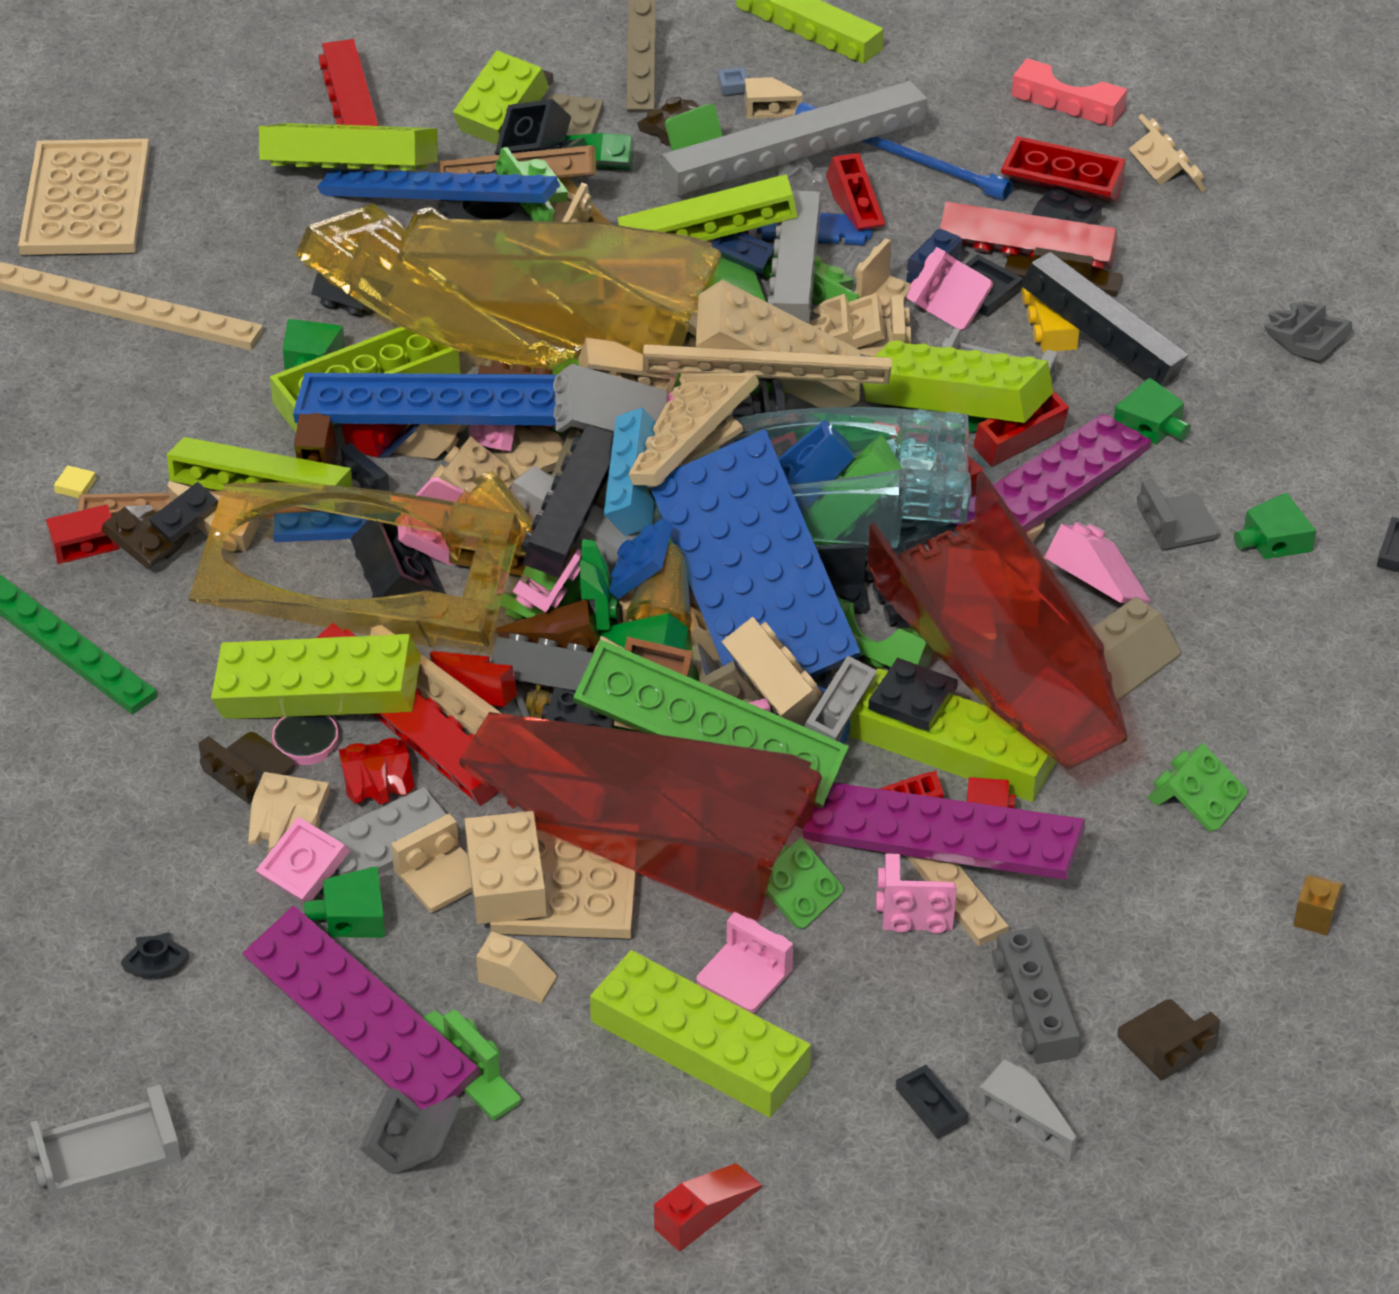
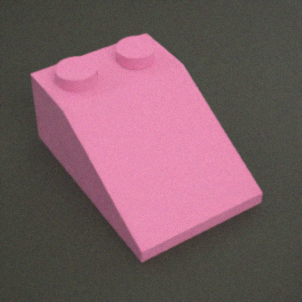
M1075 522L1074 525H1060L1044 557L1045 559L1120 603H1127L1134 597H1137L1146 604H1149V597L1114 542L1104 537L1106 534L1104 530L1091 524L1087 527L1078 522Z

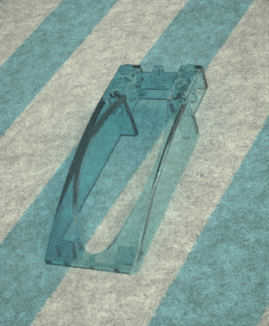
M827 407L777 411L735 418L742 425L743 431L719 446V449L766 429L779 458L826 419L849 442L854 458L881 434L899 463L901 458L933 462V470L903 468L863 476L790 485L813 541L845 544L864 543L870 546L898 548L902 518L965 524L967 522L971 498V476L968 473L967 454L969 435L968 414L879 407ZM650 490L649 493L655 502L652 521L653 525L662 519V515L653 496V493Z

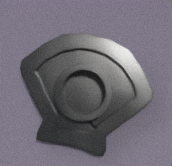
M170 932L155 936L136 937L137 945L122 959L121 965L125 972L143 979H149L150 977L159 978L162 975L169 976L187 963L189 951L171 941Z

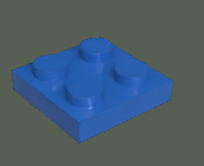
M664 517L653 525H647L637 537L624 541L617 551L618 559L611 573L613 578L609 592L618 599L662 569L673 527Z

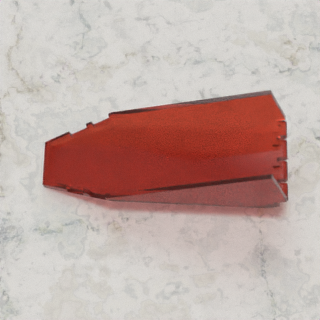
M984 471L977 474L974 513L976 518L955 527L957 537H955L951 530H948L927 540L930 550H927L924 544L921 543L900 553L898 558L876 523L874 522L869 525L868 567L874 575L875 585L893 608L989 709L1067 770L1127 741L1128 735L1119 702L1115 698L1111 671L1109 672L1104 656L1105 648L1102 641Z
M494 712L488 713L459 761V765L488 788L492 784L508 798L507 804L512 809L518 806L525 812L533 811L537 829L728 912H736L756 922L761 917L772 870L769 868L774 866L783 849L782 845L786 844L794 827L797 826L803 829L805 823L809 824L822 780L821 774L811 768L812 762L792 754Z

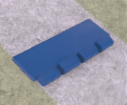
M820 213L818 243L839 244V238H845L844 245L865 246V239L871 240L872 229L857 231L845 214ZM777 223L757 228V233H762V240L775 241V239H780L776 238Z

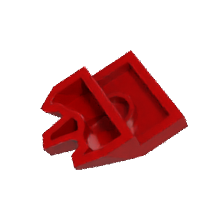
M386 738L375 744L354 743L346 748L338 749L346 794L354 804L363 802L365 798L370 797L380 805L390 801V794L407 795L414 788L405 739Z

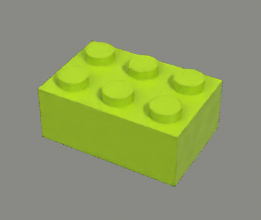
M496 50L453 111L460 131L497 145L508 105L540 101L548 91L549 85L543 69Z

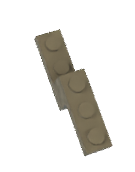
M629 0L627 112H649L654 110L656 0Z

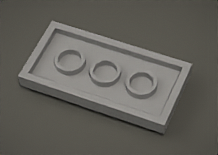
M423 787L326 833L345 844L350 850L331 877L376 866L378 867V875L392 869L391 843L447 814Z

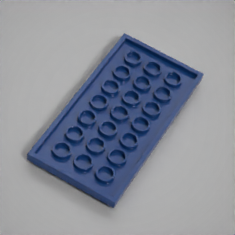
M766 429L676 468L665 478L662 484L650 487L662 518L664 517L673 525L670 535L723 666L734 661V659L721 641L751 617H754L759 625L764 622L769 625L776 634L777 639L783 646L788 648L803 671H806L811 678L842 665L847 656L854 659L862 656Z

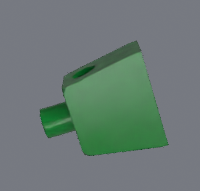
M288 319L283 343L284 369L288 370L345 348L343 326Z
M1148 378L1115 406L1114 419L1116 422L1138 431L1156 445L1168 435L1183 441L1191 429L1190 424L1182 421L1184 409L1182 400L1151 378Z
M1283 493L1250 508L1246 512L1244 529L1234 533V541L1240 550L1255 546L1264 559L1312 552L1316 529L1290 495Z
M377 866L327 878L323 881L325 899L304 901L305 916L312 922L327 920L329 937H386Z

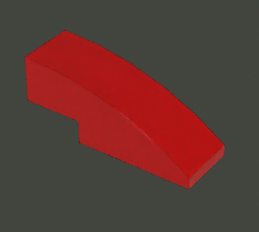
M440 651L429 653L431 662L490 705L505 707L517 696L513 665L491 663L489 656Z

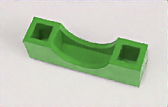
M838 597L862 655L866 656L865 661L880 668H883L884 665L891 667L897 658H901L925 668L929 667L938 643L937 639L911 628H898L889 638L883 641L872 640L857 625L854 615V603Z

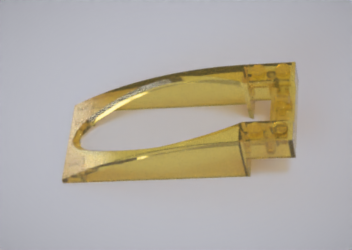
M374 203L307 226L295 256L304 261L308 268L316 270L323 275L330 284L339 287L387 319L437 343L478 357L512 365L518 364L530 366V368L550 369L579 356L586 338L605 340L607 333L431 206L415 211L408 227ZM489 315L541 338L562 345L565 348L553 347L544 340L529 345Z
M303 483L224 484L189 601L322 627H328L334 623L342 630L348 628L353 633L370 636L371 628L383 625L395 635L410 634L415 645L431 648L435 644L436 637L489 647L521 526L516 514L513 512L398 492ZM298 506L438 532L442 534L452 558L458 561L462 548L475 550V554L462 597L425 590L380 598L332 599L278 588L234 569L222 557L221 549L224 546L222 542L228 534L244 523L268 513Z

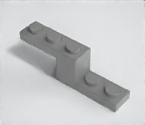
M847 656L804 727L840 742L848 720L874 680L877 670ZM770 788L766 797L767 800L795 815L804 802L774 788Z

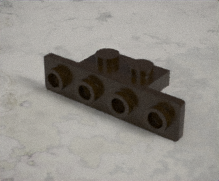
M1039 247L1035 248L1033 258L1009 255L1005 265V269L1024 278L1032 262L1051 252L1108 295H1118L1122 281L1121 273L1093 269L1092 256Z

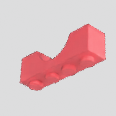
M1027 58L1013 75L1012 96L1046 108L1065 112L1072 116L1094 121L1097 124L1112 127L1125 111L1127 89L1103 81L1087 87L1066 85L1053 76L1051 65Z

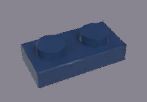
M744 232L715 238L710 246V252L763 274L774 255V245Z

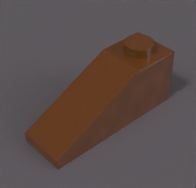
M588 599L496 628V632L501 638L509 639L510 633L527 636L529 637L528 642L537 644L539 638L556 641L558 642L557 647L566 649L568 643L586 646L587 651L596 648L600 640V630L596 629V615Z

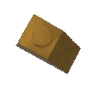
M1313 874L1307 875L1298 899L1293 926L1328 936L1345 883Z

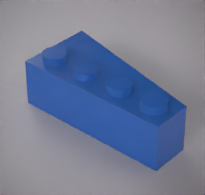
M826 419L778 458L801 513L854 459L849 442Z

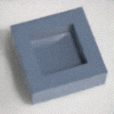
M745 67L718 70V82L722 95L745 93V78H748Z

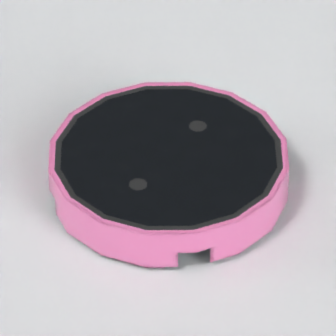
M328 715L284 716L277 722L272 733L273 746L293 759L296 765H311L325 760L333 749L335 751L339 742L338 727L335 721Z

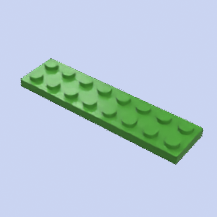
M601 639L573 697V702L820 809H822L849 747Z

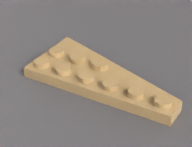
M682 373L679 378L681 385L674 387L672 391L674 399L665 404L653 427L654 436L647 438L645 442L646 451L638 455L628 474L632 485L656 487L662 484L665 478L675 468L679 467L682 461L692 451L696 450L699 444L709 434L713 433L716 427L726 417L730 416L743 400L749 397L750 393L759 385L756 374Z

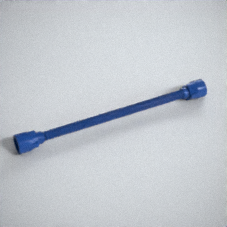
M801 102L795 111V115L817 109L818 107ZM878 136L861 141L966 182L968 181L983 189L984 195L1003 202L1011 194L1013 188L1012 180L990 173L989 176H980V174L952 165L951 163L949 164L932 156L930 157L927 154Z

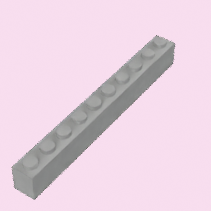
M911 81L671 151L662 154V178L679 196L926 121L927 98Z

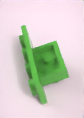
M507 147L501 148L499 158L496 161L498 175L556 176L545 160L533 159L531 161L518 162ZM559 179L560 187L546 203L520 202L521 206L527 211L543 234L550 233L555 211L550 203L566 202L568 190Z
M774 255L764 273L761 274L768 279L776 277V275H772V259L778 258L774 257ZM816 255L812 303L818 306L823 301L842 294L846 295L849 302L859 299L860 296L851 291L854 282L853 278L844 274L845 271L843 269L822 262V258Z
M456 1009L448 1012L443 1017L438 1011H432L422 1017L478 1066L481 1074L465 1088L464 1092L491 1120L498 1119L521 1104V1097L500 1076L499 1059L501 1055L497 1046L491 1040L486 1041L479 1034L476 1025L471 1019H464Z

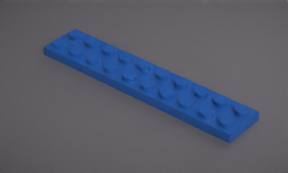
M305 373L293 416L295 423H298L300 414L320 413L330 416L332 423L556 426V419L554 418V408L556 406L555 391L553 388L556 375Z

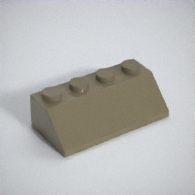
M1134 597L1047 659L1046 670L1049 669L1098 704L1099 709L1091 717L1094 720L1179 658L1181 651L1161 614L1139 598Z

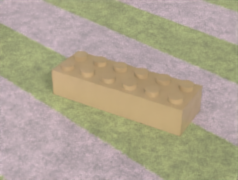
M724 280L719 281L698 295L696 347L861 356V350ZM760 378V379H764L766 382L770 383V379H771V378ZM780 379L783 390L831 414H839L859 402L860 383Z

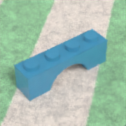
M643 407L616 416L604 515L624 536L642 531L647 525H652L655 502L648 491L647 485H632L628 475L638 455L646 451L645 442L647 438L655 434L653 427L656 421Z

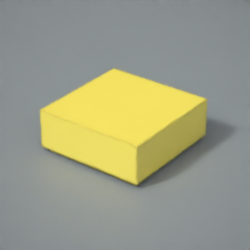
M67 465L54 484L55 493L79 498V495L87 494L97 480L96 473Z

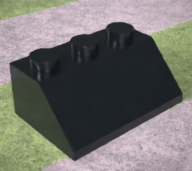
M374 513L350 538L355 549V556L363 568V576L373 592L372 597L381 607H389L399 611L447 598L430 557L400 542L396 523Z

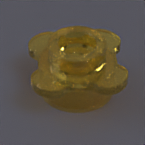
M537 684L534 692H528L525 709L531 712V721H534L535 716L541 717L544 704L549 701V691L540 690L541 685Z

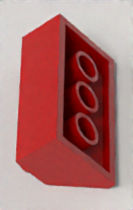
M1016 136L1001 167V174L1006 179L1050 189L1055 187L1065 192L1116 203L1123 188L1126 159Z

